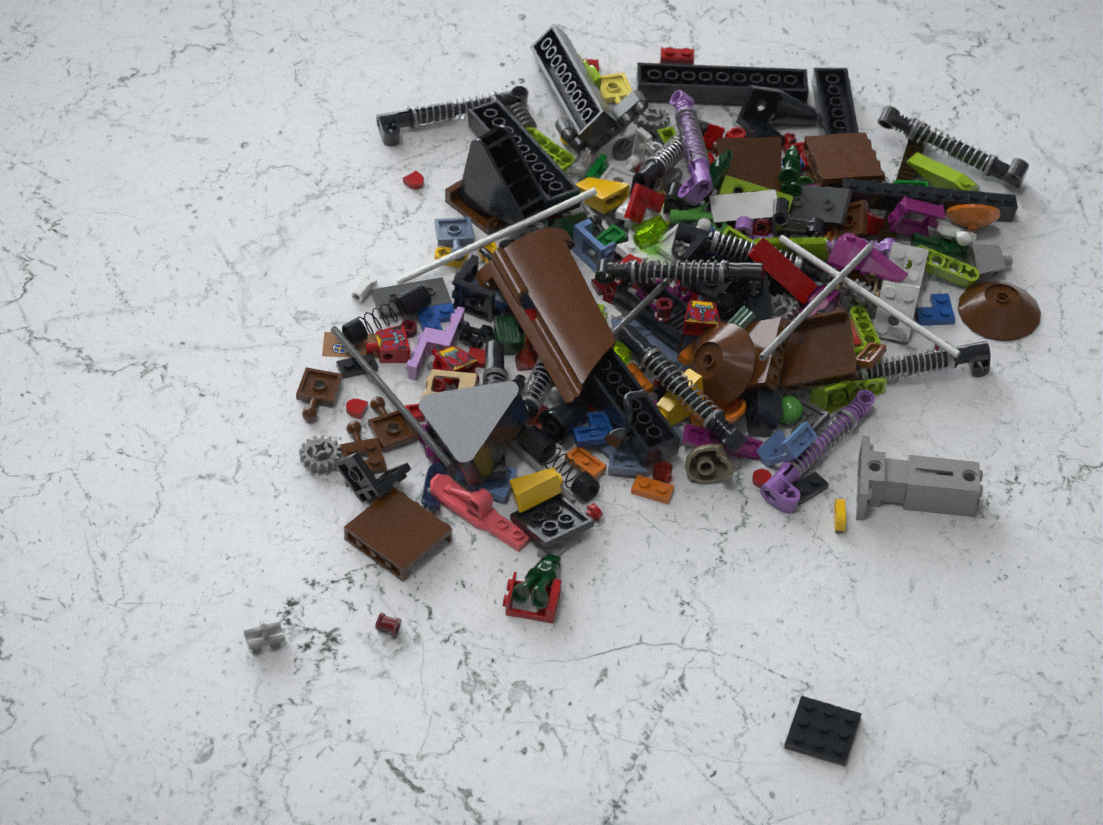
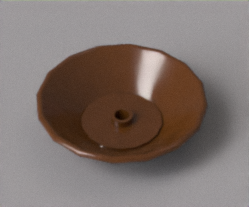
M1000 281L979 282L972 287H968L959 297L958 312L962 321L973 332L985 338L999 341L1019 340L1032 334L1040 324L1041 311L1037 301L1026 290L1014 284Z
M720 323L707 329L694 343L688 355L687 365L692 368V371L702 376L703 394L708 396V400L713 401V405L722 407L732 403L746 390L753 376L756 362L754 342L747 331L735 323Z

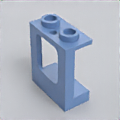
M588 218L574 225L573 242L575 247H573L572 252L596 273L597 265L584 252L591 249L590 245L598 253V261L607 258L614 262L616 243L612 242L606 246L600 243L592 235L593 222Z
M807 421L803 422L787 438L778 429L756 452L765 466H770L796 459L818 437Z

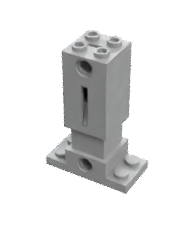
M862 436L857 465L856 520H864L865 513H869V506L880 507L881 502L903 504V510L974 517L975 509L978 510L980 505V498L978 496L982 497L983 485H980L983 470H980L979 462L909 455L908 460L885 458L886 452L873 451V445L870 444V436Z

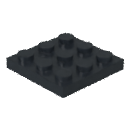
M560 493L524 512L519 513V510L510 514V520L545 549L594 527V520Z
M801 695L784 744V749L845 767L862 713Z

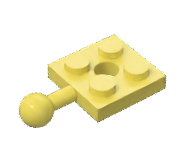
M624 72L601 76L600 93L606 103L615 102L617 105L632 92Z

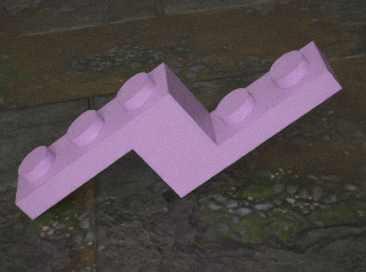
M457 307L456 312L451 314L450 326H446L445 331L425 327L423 334H419L418 346L413 348L412 360H408L406 370L409 371V379H417L427 354L432 355L431 352L435 346L439 345L446 349L455 345L459 336L457 325L465 320V308Z

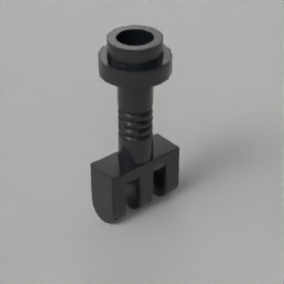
M467 321L459 322L457 325V332L462 336H466L468 333L481 336L484 343L496 340L492 326L483 324L481 328H475L470 326V323Z

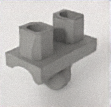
M261 621L260 627L243 630L248 648L253 653L260 651L263 646L278 647L281 645V642L285 641V635L280 622L266 625L265 621Z

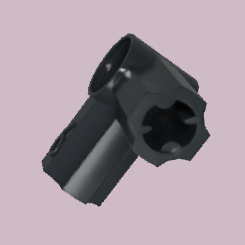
M783 197L774 199L770 225L771 233L777 236L784 233L805 236L807 220L788 217L789 201Z

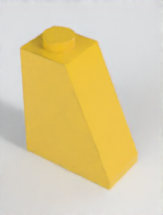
M591 177L576 183L580 189V194L592 188L596 189L597 195L581 202L602 214L622 205L630 195V186L627 183Z
M691 369L686 370L683 375H687V380H692L693 385H697L698 390L703 391L702 376ZM668 391L656 406L669 424L673 426L692 415L694 409L687 411L689 404L682 406L684 399L677 401L678 395L672 396V392Z
M553 467L510 479L512 495L519 513L561 493L560 485H563L561 473L557 474Z

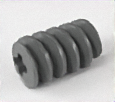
M516 103L507 107L524 128H537L536 122L523 103Z

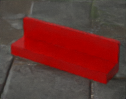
M761 238L748 253V256L756 263H763L764 270L803 304L806 303L809 299L808 296L817 287L813 280L765 238Z

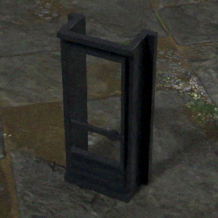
M641 278V283H639V279L637 280V286L648 294L659 285L657 282L654 284L651 278H648V283H646V278ZM624 281L616 286L615 299L612 300V303L626 314H629L642 301L627 290L634 285L629 281ZM665 289L655 299H670L673 304L671 311L676 315L668 322H659L655 319V312L657 310L648 305L635 320L678 350L683 345L684 334H682L688 305Z

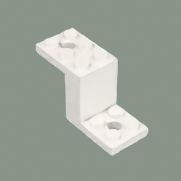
M892 242L889 260L907 272L908 276L900 283L884 279L879 299L913 320L929 249ZM910 259L912 267L904 269L901 265L902 260ZM877 307L873 326L878 337L908 343L911 328L901 321L896 326L890 325L888 319L892 315Z

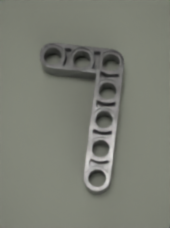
M639 90L628 94L611 109L617 123L593 146L578 135L568 118L562 117L558 119L555 127L560 137L582 157L590 158L645 112L648 108V102Z

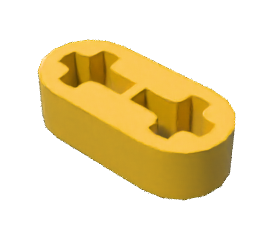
M436 248L434 260L436 261L451 254L452 248ZM468 254L461 260H453L445 265L462 268L464 262L468 261Z
M835 498L833 507L834 531H845V499Z

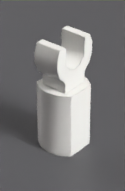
M369 274L364 275L363 281L352 292V299L361 303L371 291V288L377 285V277L369 280Z

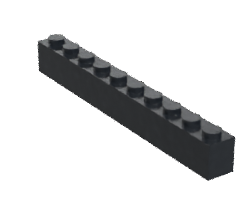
M844 178L840 187L852 191L849 203L865 200L868 202V209L894 211L905 195L907 198L935 205L943 204L945 216L946 210L953 206L982 204L993 206L1000 210V217L996 221L1012 222L1018 209L1016 195Z

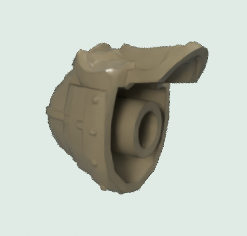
M722 443L698 446L685 457L684 468L688 477L699 483H715L720 480H728L735 472V467L729 460Z

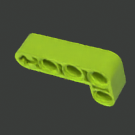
M533 127L525 128L567 176H572L574 173V156Z
M916 246L929 249L925 272L964 288L972 287L976 284L980 275L977 268L925 246ZM910 259L908 260L905 269H909L912 267V261Z
M861 306L852 307L850 319L861 342L860 347L854 348L855 356L857 357L869 342L879 344L881 342L867 310Z

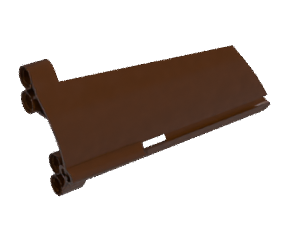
M549 227L522 236L505 248L496 249L491 255V261L477 271L475 279L480 287L491 291L500 289L564 401L568 404L578 399L583 390L584 382L604 355L616 345L617 341L570 252L575 247V243L566 230ZM524 293L528 294L537 309V317L534 321L529 319L521 306L520 299Z

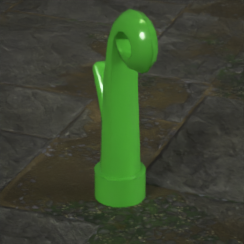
M706 204L682 211L670 209V224L699 221L701 218L713 221V216L710 212H700L707 207ZM713 221L712 226L722 234L727 227V222H719L722 224V228L718 229L716 228L718 222Z

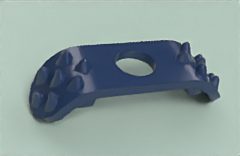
M433 463L428 468L421 497V504H423L424 508L428 507L429 510H434V512L441 510L440 502L429 494L428 488H430V480L437 474L447 475V469L441 463Z

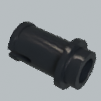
M469 333L466 336H459L461 342L474 348L481 349L484 344L481 336Z

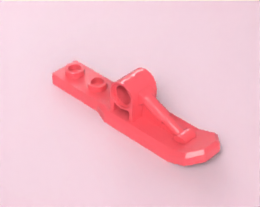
M437 474L430 480L431 495L443 506L476 528L488 531L518 552L531 541V537L493 508V497L486 489L482 488L478 492L474 491L471 493L457 484L449 475Z

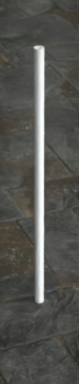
M592 188L397 278V283L399 285L597 195L596 189Z
M781 235L779 237V242L835 278L840 273L785 236ZM847 277L841 281V283L955 358L960 355L959 350Z

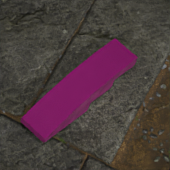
M691 424L684 426L682 444L695 448L706 444L715 445L722 443L728 455L755 460L761 459L756 450L763 444V441L745 436L748 441L734 454L714 432Z

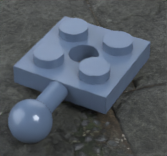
M470 217L434 219L438 246L453 245L451 253L463 248L460 245L474 243Z

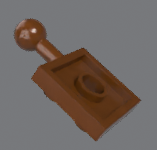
M861 200L850 203L844 225L825 224L824 235L828 231L833 230V238L836 236L837 240L845 233L855 234L856 237L866 236L868 202ZM853 218L852 223L848 225V222Z
M305 368L296 393L297 400L310 402L309 406L305 407L302 411L304 420L310 422L316 419L317 403L334 405L343 380V374ZM318 385L324 386L322 388H316Z
M376 396L371 399V408L377 411L380 416L369 419L368 426L374 437H378L383 451L419 440V434L398 410L387 413L385 400L382 397ZM394 428L397 431L392 432L389 429Z
M357 421L349 422L346 430L349 435L353 436L354 442L340 444L342 458L358 452L360 456L368 458L364 462L373 475L385 473L387 466L378 437L362 440L360 436L362 431L361 424Z

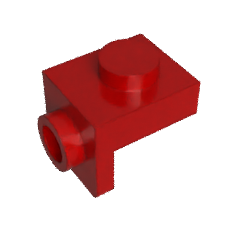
M711 123L708 125L706 134L703 135L706 149L712 150V144L715 143V140L723 138L725 128Z

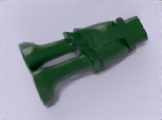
M792 145L782 158L783 169L778 175V182L782 183L780 186L782 193L797 197L802 191L801 185L795 182L800 176L801 163L800 153L797 147Z
M729 149L725 153H721L710 164L709 172L713 189L703 199L706 203L710 200L709 196H711L713 190L721 184L722 178L730 168L733 152Z
M918 232L912 233L910 246H925L956 260H965L968 257L967 251L971 246H961L957 243V240L939 236L932 238Z
M547 554L546 557H542L527 572V575L524 577L525 581L513 588V599L519 604H524L528 601L531 594L533 606L538 609H544L549 602L546 589L553 584V580L557 577L561 558L553 554Z

